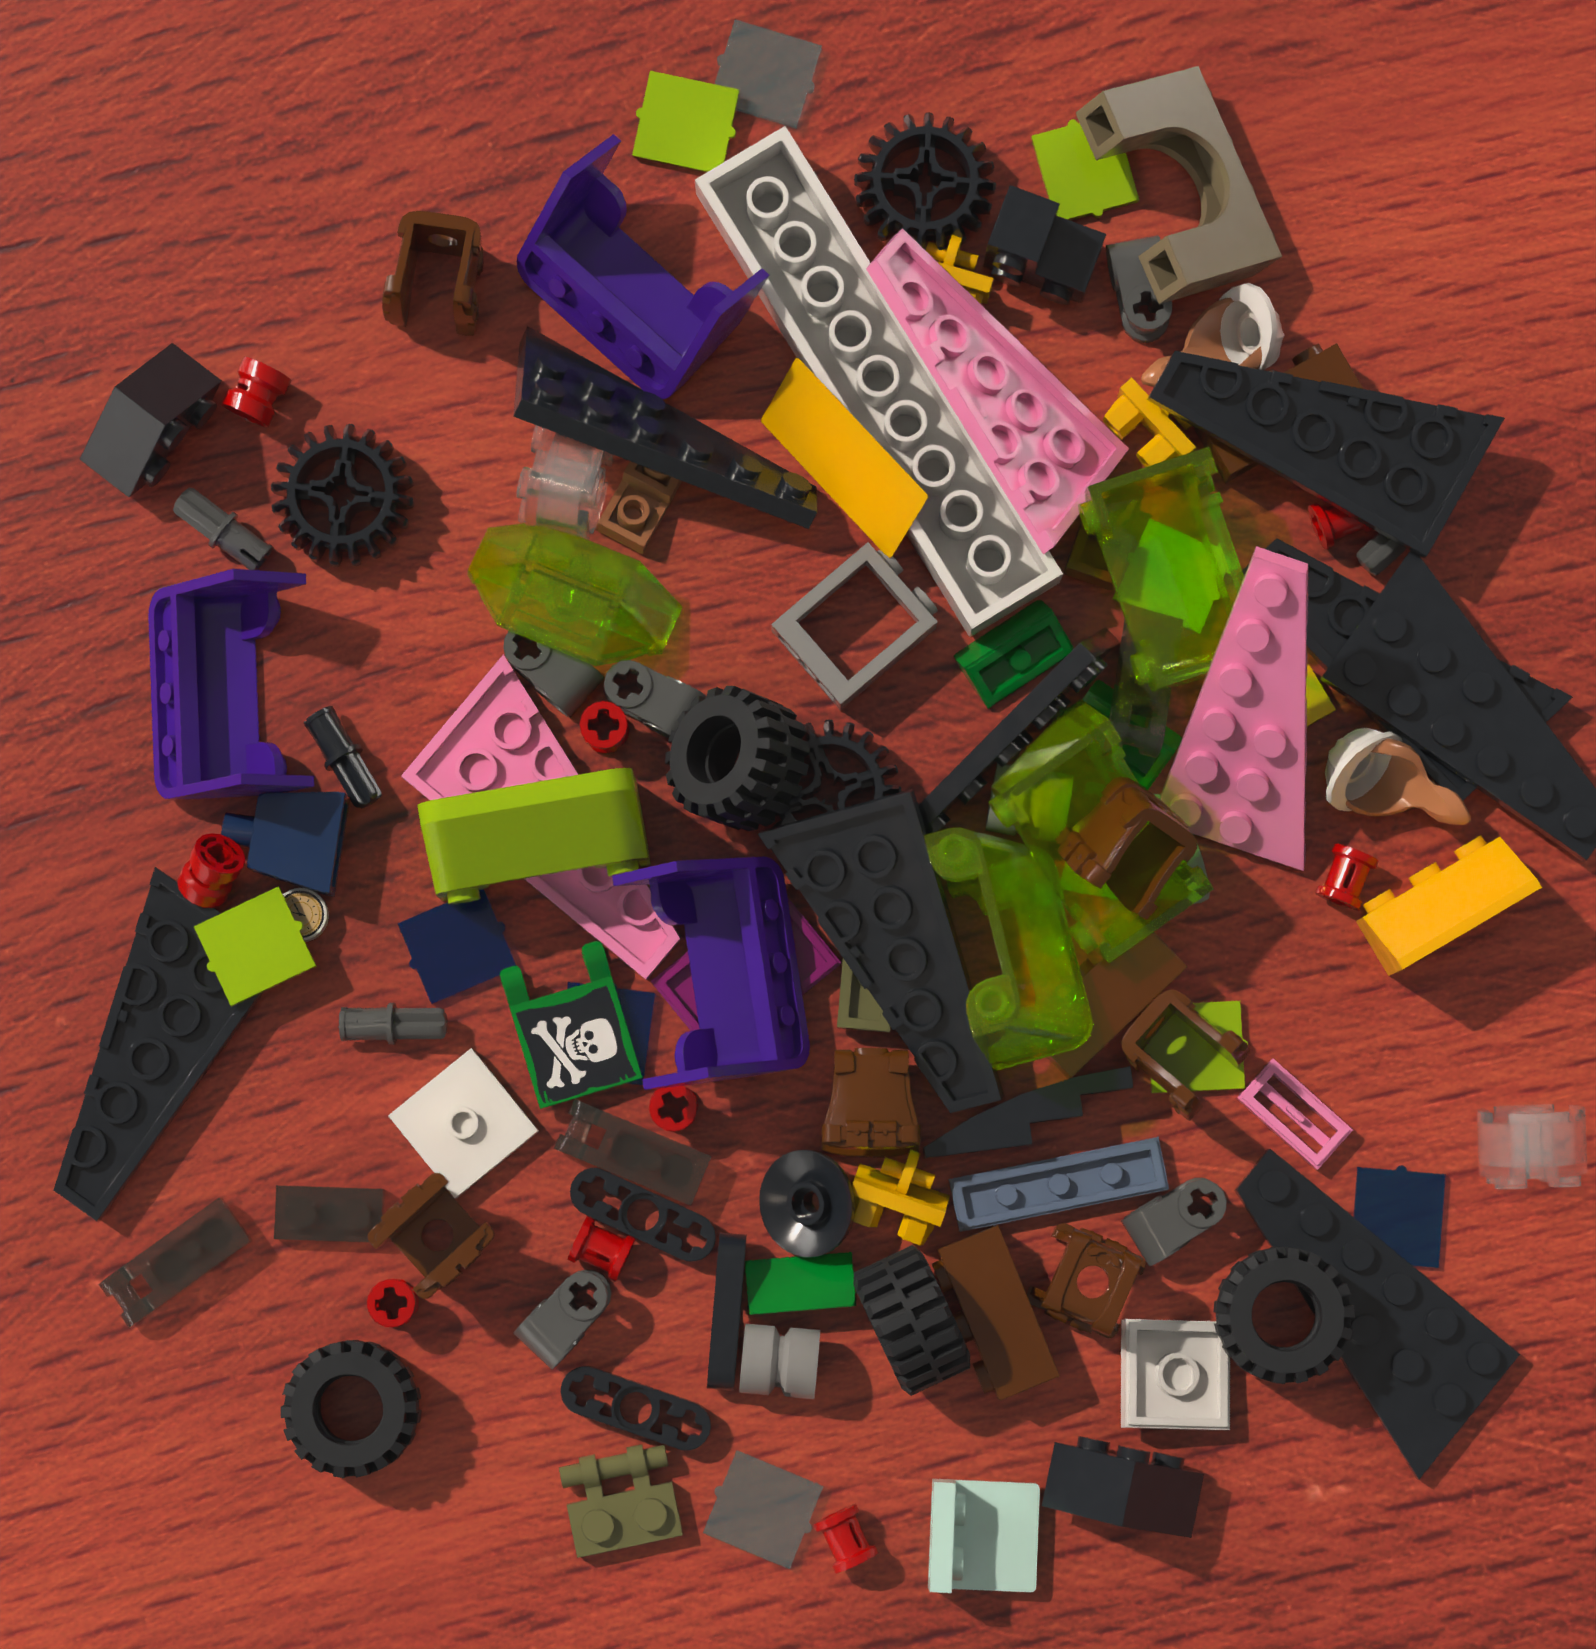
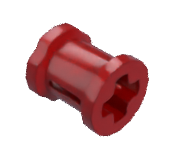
M1314 503L1308 506L1311 524L1324 549L1334 547L1335 540L1360 530H1364L1366 533L1373 531L1372 528L1330 504L1321 506L1318 503Z
M607 701L595 702L588 706L581 715L579 724L584 741L595 752L602 754L615 753L628 740L630 731L628 721L622 709L616 704ZM609 715L612 724L619 725V729L610 731L609 740L603 741L600 740L597 731L590 730L591 725L600 724L601 716Z
M1334 844L1332 853L1335 855L1332 866L1325 884L1319 885L1315 894L1334 904L1360 911L1363 904L1359 899L1370 869H1376L1379 860L1360 850L1341 844ZM1351 868L1350 873H1349V876H1348L1347 881H1346V883H1345V886L1343 887V884H1344V881H1345L1346 876H1347V874H1348V871H1349V869Z
M687 1087L659 1088L650 1099L649 1112L651 1119L658 1127L666 1131L676 1132L686 1129L694 1122L699 1105L695 1094ZM670 1092L675 1098L685 1097L689 1104L682 1110L684 1119L678 1123L672 1116L663 1118L659 1111L666 1105L663 1096Z
M587 1216L573 1243L567 1260L573 1263L578 1260L584 1261L608 1272V1279L616 1282L636 1238L630 1235L625 1238L619 1237L595 1226V1219Z
M387 1279L377 1283L371 1289L367 1298V1309L369 1315L376 1323L384 1327H399L409 1323L413 1315L418 1312L419 1296L412 1290L414 1287L410 1286L405 1280ZM391 1287L395 1288L397 1296H406L407 1307L398 1309V1318H392L391 1311L387 1309L382 1310L380 1306V1299H385L389 1296V1288Z
M856 1504L834 1512L813 1524L816 1532L823 1533L836 1562L832 1567L836 1574L855 1567L879 1554L875 1545H869L857 1520L856 1515L859 1509Z

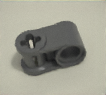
M1159 235L1106 245L1107 266L1113 290L1116 292L1122 326L1125 333L1131 339L1140 343H1150L1158 340L1165 333L1172 313V301L1163 304L1158 303L1138 257L1160 241ZM1141 305H1147L1150 313H1156L1154 321H1146L1144 314L1138 313Z
M523 622L517 624L508 631L504 638L503 649L511 667L532 684L542 697L568 718L574 715L604 679L603 675L572 649L566 648L543 627L535 623ZM535 638L538 639L539 657L534 659L532 656L527 655L522 660L518 659L521 654L517 646L518 642L524 640L527 643H531Z
M632 660L620 661L612 665L606 673L604 680L605 696L608 702L616 704L625 714L641 721L643 725L668 739L672 730L677 731L680 725L677 719L683 710L689 712L692 709L691 702L698 696L706 698V695L675 678L664 676ZM630 673L637 676V687L642 692L639 695L630 693L626 699L620 698L618 696L619 686L614 683L615 679L625 680Z
M1192 1178L1165 1195L1158 1196L1125 1216L1121 1222L1147 1264L1152 1266L1187 1245L1192 1238L1219 1222L1226 1211V1197L1223 1190L1216 1183L1206 1178ZM1195 1189H1198L1203 1194L1212 1192L1214 1195V1199L1208 1203L1211 1212L1206 1216H1203L1198 1211L1189 1213L1187 1209L1193 1202L1190 1193Z
M585 1269L577 1271L565 1279L548 1299L545 1298L513 1334L553 1370L585 1336L584 1332L609 1305L612 1294L609 1281L596 1270ZM591 1282L597 1288L593 1298L598 1303L595 1307L590 1303L580 1307L574 1301L578 1296L574 1285L577 1283L583 1287Z

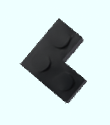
M1010 185L987 244L983 267L992 270L991 277L1004 284L1019 287L1022 281L1041 288L1040 295L1055 303L1069 305L1070 300L1081 303L1103 247L1106 234L1057 216L1060 203Z
M171 343L114 387L80 460L128 497H131L146 484L154 487L164 477L171 465V462L166 459L168 453L179 445L190 427L194 426L200 429L215 412L217 404L213 401V398L222 380L174 343Z
M1078 1436L1076 1446L1058 1442L1054 1443L1042 1506L1121 1527L1192 1538L1204 1474L1183 1469L1185 1458L1153 1452L1150 1462L1151 1452L1125 1446H1118L1116 1455L1108 1453L1110 1442Z

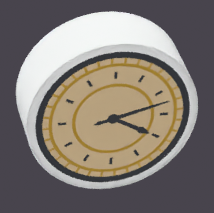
M295 888L284 893L283 895L295 921H300L304 925L301 934L305 942L320 936L325 930L329 919L328 907L323 898L306 888Z

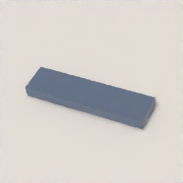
M1159 1137L948 1179L959 1232L1169 1189Z

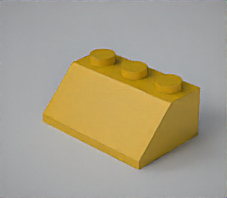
M1482 835L1454 851L1459 859L1456 863L1441 871L1435 862L1408 878L1413 888L1395 897L1391 889L1363 904L1368 914L1357 920L1356 923L1388 976L1405 969L1542 888L1537 878L1501 837L1486 844Z

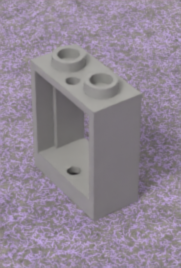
M869 542L771 624L773 634L840 711L937 627V620L932 615L938 609L931 599L919 587L910 591L898 577L903 572V569L893 556L889 558L881 550L876 551ZM867 566L916 623L851 679L847 680L800 626L799 622L862 568Z

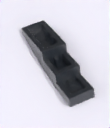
M1131 1066L1073 1077L1014 1097L971 1117L923 1148L924 1159L1031 1145V1123L1083 1116L1081 1095L1133 1088Z

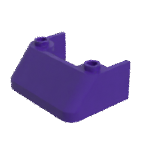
M613 134L563 171L517 255V269L523 281L636 385L643 391L653 393L661 399H666L690 379L740 324L770 275L761 268L734 291L719 282L704 284L694 295L619 228L626 216V202L621 190L603 174L621 143V140Z
M230 569L160 588L153 595L148 613L155 785L163 798L204 799L259 796L262 793H284L314 787V776L286 775V760L277 745L271 742H259L255 642L256 639L267 637L279 622L281 607L277 599V592L306 585V574Z
M769 857L682 860L612 875L614 886L649 884L651 904L658 917L668 925H684L700 1028L699 1030L683 1033L677 1041L675 1064L678 1073L642 1079L644 1090L695 1085L800 1068L806 1063L810 1051V1042L786 884L781 868L773 859Z

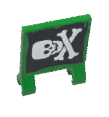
M594 941L582 947V957L591 982L529 1000L521 969L518 966H511L500 971L502 986L540 1109L642 1078L604 947L600 941Z

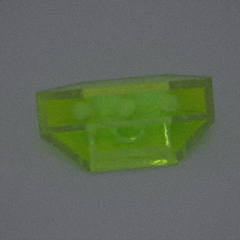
M543 521L489 527L467 571L472 584H475L482 601L497 626L594 666L631 660L646 654L649 656L662 654L683 608L639 560Z

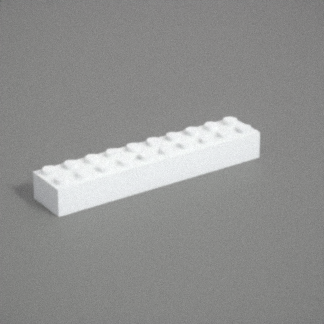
M786 126L695 179L697 197L747 278L749 279L761 268L770 275L758 296L796 357L811 370L928 495L927 501L906 535L968 636L975 635L1059 584L1063 576L1061 569L1049 551L1043 555L866 270L870 261Z

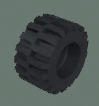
M725 686L724 690L718 687L710 689L707 692L706 698L698 696L691 702L692 709L689 712L683 710L677 719L680 723L677 731H671L668 740L672 743L671 751L666 752L665 764L670 765V770L666 774L667 783L675 787L672 792L675 800L684 804L683 808L690 813L740 830V828L747 831L757 830L759 824L767 827L775 822L776 813L784 815L790 809V799L792 796L798 797L803 788L799 783L802 776H807L809 764L804 763V757L810 753L809 742L802 740L806 730L803 723L796 721L797 715L780 703L736 686Z
M911 1245L854 1272L853 1285L894 1374L904 1391L912 1396L970 1369L969 1350L936 1278L920 1250Z
M1270 1247L1269 1249L1258 1250L1248 1254L1247 1258L1238 1261L1230 1269L1231 1272L1226 1279H1222L1218 1288L1220 1292L1217 1301H1214L1213 1312L1216 1313V1324H1214L1216 1334L1220 1337L1226 1354L1237 1363L1236 1365L1260 1379L1285 1384L1309 1381L1308 1378L1315 1375L1320 1376L1328 1371V1366L1333 1361H1339L1345 1352L1342 1349L1346 1341H1350L1354 1329H1350L1351 1318H1355L1354 1306L1350 1304L1348 1295L1351 1293L1347 1283L1342 1282L1338 1276L1339 1272L1332 1264L1326 1263L1321 1259L1322 1257L1299 1248ZM1280 1282H1288L1301 1287L1310 1296L1315 1309L1314 1324L1310 1333L1303 1341L1290 1347H1277L1265 1342L1256 1332L1252 1322V1308L1259 1293L1266 1287Z
M346 1340L315 1350L308 1355V1358L296 1366L292 1371L293 1376L290 1382L286 1383L282 1394L285 1395L284 1405L281 1406V1418H285L287 1428L283 1431L287 1441L292 1440L296 1450L294 1452L301 1460L306 1459L313 1464L311 1466L313 1469L321 1473L324 1471L333 1474V1477L340 1478L366 1476L394 1462L403 1454L406 1447L411 1444L416 1435L417 1423L420 1422L422 1410H419L420 1390L419 1387L416 1388L412 1378L414 1375L409 1366L405 1367L399 1360L400 1357L392 1350L388 1351L382 1348L380 1344L374 1342ZM345 1376H357L371 1382L378 1390L383 1403V1416L376 1430L366 1438L355 1441L343 1440L331 1433L321 1415V1399L325 1390L335 1380Z

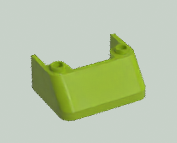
M632 768L609 769L430 800L417 805L435 893L441 901H448V904L479 900V890L489 887L490 884L594 866L595 868H606L608 877H612V875L638 870L639 864L640 867L651 865L638 785Z

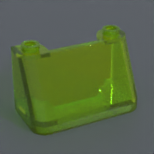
M1210 447L1087 486L1085 490L1086 502L1078 504L1080 518L1088 535L1096 534L1136 650V654L1130 655L1134 675L1140 686L1148 684L1152 692H1158L1206 678L1244 579L1220 505L1223 503L1221 494L1217 492L1210 495L1211 492L1215 491L1211 475L1218 472Z
M1079 699L1062 711L991 786L995 797L988 803L1006 828L1013 825L1074 920L1075 924L1069 928V931L1081 949L1087 955L1095 950L1105 961L1110 963L1214 890V888L1198 865L1192 868L1188 865L1189 861L1182 860L1155 900L1159 907L1146 920L1124 907L1106 883L1100 889L1076 874L1058 853L1057 849L1060 845L1056 842L1055 838L1065 826L1073 828L1100 802L1101 792L1114 778L1122 776L1138 783L1123 759L1126 754L1121 746L1118 745L1122 739L1110 720ZM1149 821L1145 824L1141 831L1148 825Z
M961 827L948 828L924 835L929 860L935 872L947 881L948 890L952 898L963 895L971 897L978 903L984 916L988 915L1002 975L986 979L975 985L969 992L966 1000V1012L972 1037L995 1071L1071 1051L1082 1046L1090 1037L1093 1029L1092 1015L1056 872L1048 855L1040 848Z

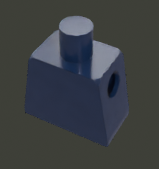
M344 792L259 794L257 799L255 816L226 812L221 834L231 838L241 847L250 848L247 868L326 896L335 897L350 798Z

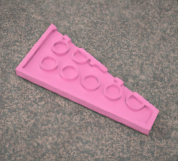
M902 228L892 237L866 270L1044 555L1061 539L1129 448Z
M1256 546L1160 799L1185 821L1192 834L1304 871L1306 861L1305 776L1307 766L1308 563Z
M503 654L401 777L428 800H435L578 775ZM595 866L525 878L528 883L646 981L680 941L673 926L664 923L654 911L651 904V891L647 884L614 886L613 878L607 875V869L595 868Z

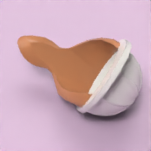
M1246 283L1231 288L1218 301L1201 313L1190 327L1184 349L1181 352L1265 370L1277 361L1285 335L1282 331L1279 314L1274 310L1270 298L1260 287ZM1171 356L1158 358L1142 374L1141 382L1144 385L1154 387Z
M1370 728L1356 729L1343 738L1338 739L1336 745L1329 751L1325 769L1326 783L1328 785L1326 797L1327 801L1337 810L1354 811L1355 813L1368 816H1390L1414 807L1423 809L1438 822L1465 825L1471 821L1469 811L1461 797L1456 792L1438 786L1435 782L1429 780L1420 756L1411 746L1403 743L1402 738L1390 731L1383 733Z

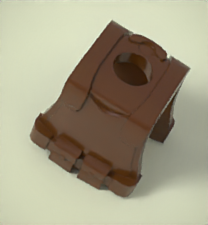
M428 211L408 212L402 217L398 226V237L402 238L395 275H388L384 285L382 309L385 320L393 325L407 326L418 251L459 256L462 258L453 297L455 328L458 335L473 336L479 318L478 299L474 289L476 277L481 275L484 265L479 225L469 218Z
M1120 776L1107 784L1101 792L1100 802L1073 828L1065 826L1055 838L1056 842L1060 845L1057 851L1076 874L1100 889L1106 883L1124 907L1139 917L1141 916L1148 920L1159 907L1155 900L1182 860L1188 862L1194 856L1197 850V840L1189 831V826L1160 798L1134 780ZM1149 821L1148 825L1141 831V829Z
M1169 989L1158 995L1124 1034L1121 1044L1123 1053L1132 1067L1137 1071L1142 1069L1170 1094L1169 1102L1178 1114H1181L1190 1121L1203 1107L1201 1101L1185 1085L1144 1052L1143 1048L1175 1013L1235 1067H1239L1250 1054L1251 1049L1232 1030L1223 1034L1195 1010L1196 1006L1184 994L1177 990Z
M855 1048L854 1052L851 1050H835L831 1101L825 1123L822 1125V1151L835 1155L860 1158H894L908 1155L910 1149L919 1152L921 1125H918L912 1103L908 1050H892L891 1052L887 1048Z
M433 1173L423 1181L422 1185L416 1184L412 1189H409L401 1197L403 1202L401 1204L396 1202L391 1208H388L387 1212L380 1217L382 1221L368 1233V1240L375 1249L392 1241L425 1278L412 1290L422 1299L432 1297L442 1287L446 1288L451 1282H454L462 1274L460 1269L462 1267L467 1269L482 1254L481 1251L495 1237L493 1228L487 1222L479 1226L449 1194L446 1187L450 1181L441 1173ZM437 1219L447 1222L453 1231V1240L450 1246L438 1252L430 1250L424 1244L422 1238L424 1227L430 1221Z
M1060 1223L1054 1228L1051 1237L1067 1243V1246L1047 1292L1029 1286L1026 1294L1029 1302L1039 1309H1044V1314L1052 1317L1054 1320H1059L1063 1323H1066L1067 1320L1070 1321L1069 1325L1077 1328L1079 1331H1085L1090 1334L1094 1331L1106 1338L1115 1337L1121 1326L1117 1323V1320L1137 1274H1143L1146 1262L1143 1257L1127 1251L1128 1247L1119 1244L1117 1241L1109 1238L1103 1241V1236L1092 1230L1084 1228L1078 1230L1068 1224ZM1088 1266L1100 1267L1108 1277L1106 1291L1097 1298L1085 1297L1077 1287L1079 1273Z

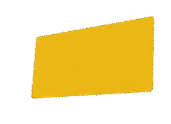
M795 358L761 418V422L886 556L892 558L927 501L928 495L799 358Z

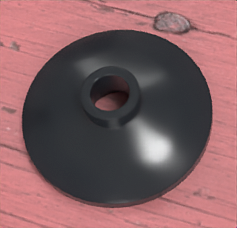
M815 1150L792 1151L778 1158L770 1166L763 1178L759 1196L761 1217L768 1233L781 1248L797 1256L816 1257L831 1252L844 1241L854 1220L855 1199L846 1173L831 1157ZM814 1193L819 1200V1209H816L812 1202Z

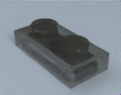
M276 1185L274 1239L369 1242L368 1233L382 1221L380 1217L384 1215L385 1189Z

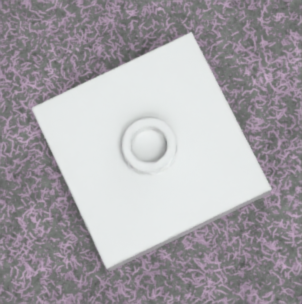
M472 1048L388 1115L434 1173L443 1174L450 1181L446 1188L455 1199L539 1132Z
M1121 1320V1428L1230 1430V1356L1226 1354L1222 1347V1341L1216 1334L1214 1326L1216 1321Z

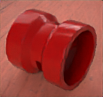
M244 357L237 370L239 375L238 385L236 388L227 391L221 405L254 424L269 428L276 414L272 405L278 397L285 395L292 380L280 371L260 361Z
M209 833L202 835L196 840L190 853V860L184 864L177 880L178 889L184 898L192 904L204 908L218 907L226 901L231 892L233 881L238 878L245 863V855L239 844L222 834Z

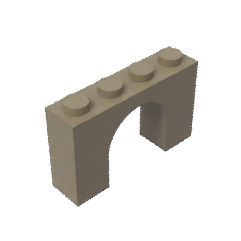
M1199 66L1102 91L1076 112V116L1096 161L1137 149L1158 150L1179 162L1189 173L1197 187L1201 202V218L1198 227L1168 235L1138 256L1159 304L1253 277L1282 257L1275 241V236L1267 223L1254 193L1253 186L1245 173L1234 148L1232 138L1227 132Z

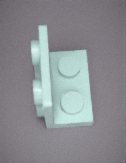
M932 1479L928 1571L929 1592L952 1593V1589L1034 1592L1037 1580L1039 1485L1024 1482Z

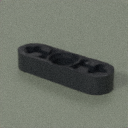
M600 1168L585 1169L572 1181L570 1188L572 1203L581 1213L684 1261L701 1260L708 1256L714 1248L716 1233L712 1223L706 1217ZM596 1177H601L605 1180L603 1189L619 1197L621 1186L631 1190V1193L620 1205L617 1221L607 1216L613 1209V1206L602 1201H597L593 1208L584 1204L587 1195L580 1191L583 1182L593 1183ZM638 1199L651 1200L659 1211L656 1225L646 1231L635 1229L628 1221V1209ZM668 1209L679 1213V1216L673 1221L674 1224L683 1228H690L693 1222L702 1225L700 1234L707 1238L706 1245L703 1248L694 1246L690 1253L685 1252L681 1249L683 1240L669 1232L667 1243L658 1241L655 1238L667 1222Z
M720 1232L707 1378L708 1389L734 1391L746 1234Z
M580 1366L571 1370L561 1384L562 1401L573 1413L680 1450H693L701 1446L710 1434V1416L707 1410L699 1403L592 1366ZM585 1375H590L595 1378L593 1387L606 1393L610 1392V1382L621 1385V1389L616 1393L612 1401V1416L600 1413L606 1402L589 1399L585 1406L576 1403L577 1393L570 1390L572 1382H582ZM632 1392L643 1393L649 1398L652 1405L650 1417L639 1424H633L625 1420L620 1410L622 1399ZM663 1399L672 1403L667 1414L683 1417L686 1410L695 1412V1422L702 1425L700 1435L691 1433L687 1441L677 1438L679 1429L667 1423H663L662 1434L652 1431L651 1427L657 1421L660 1414V1400Z

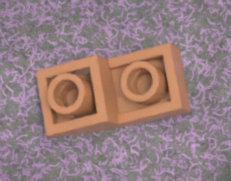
M630 461L623 473L621 483L597 522L596 531L643 554L682 481Z

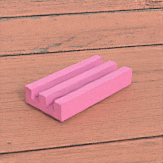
M1271 1059L1264 1069L1250 1082L1247 1088L1236 1098L1315 1170L1322 1166L1353 1131L1275 1059ZM1274 1075L1331 1126L1336 1133L1331 1138H1328L1269 1085L1267 1081ZM1260 1091L1316 1141L1322 1149L1317 1154L1261 1105L1254 1098L1255 1094Z

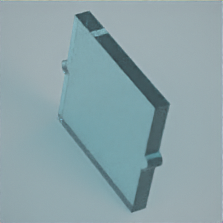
M735 19L725 52L717 57V64L720 68L715 84L740 90L736 111L797 129L807 94L813 93L815 89L812 78L822 45Z
M736 1450L723 1485L717 1486L714 1490L717 1499L703 1533L790 1569L804 1533H809L812 1530V1525L809 1521L823 1485Z

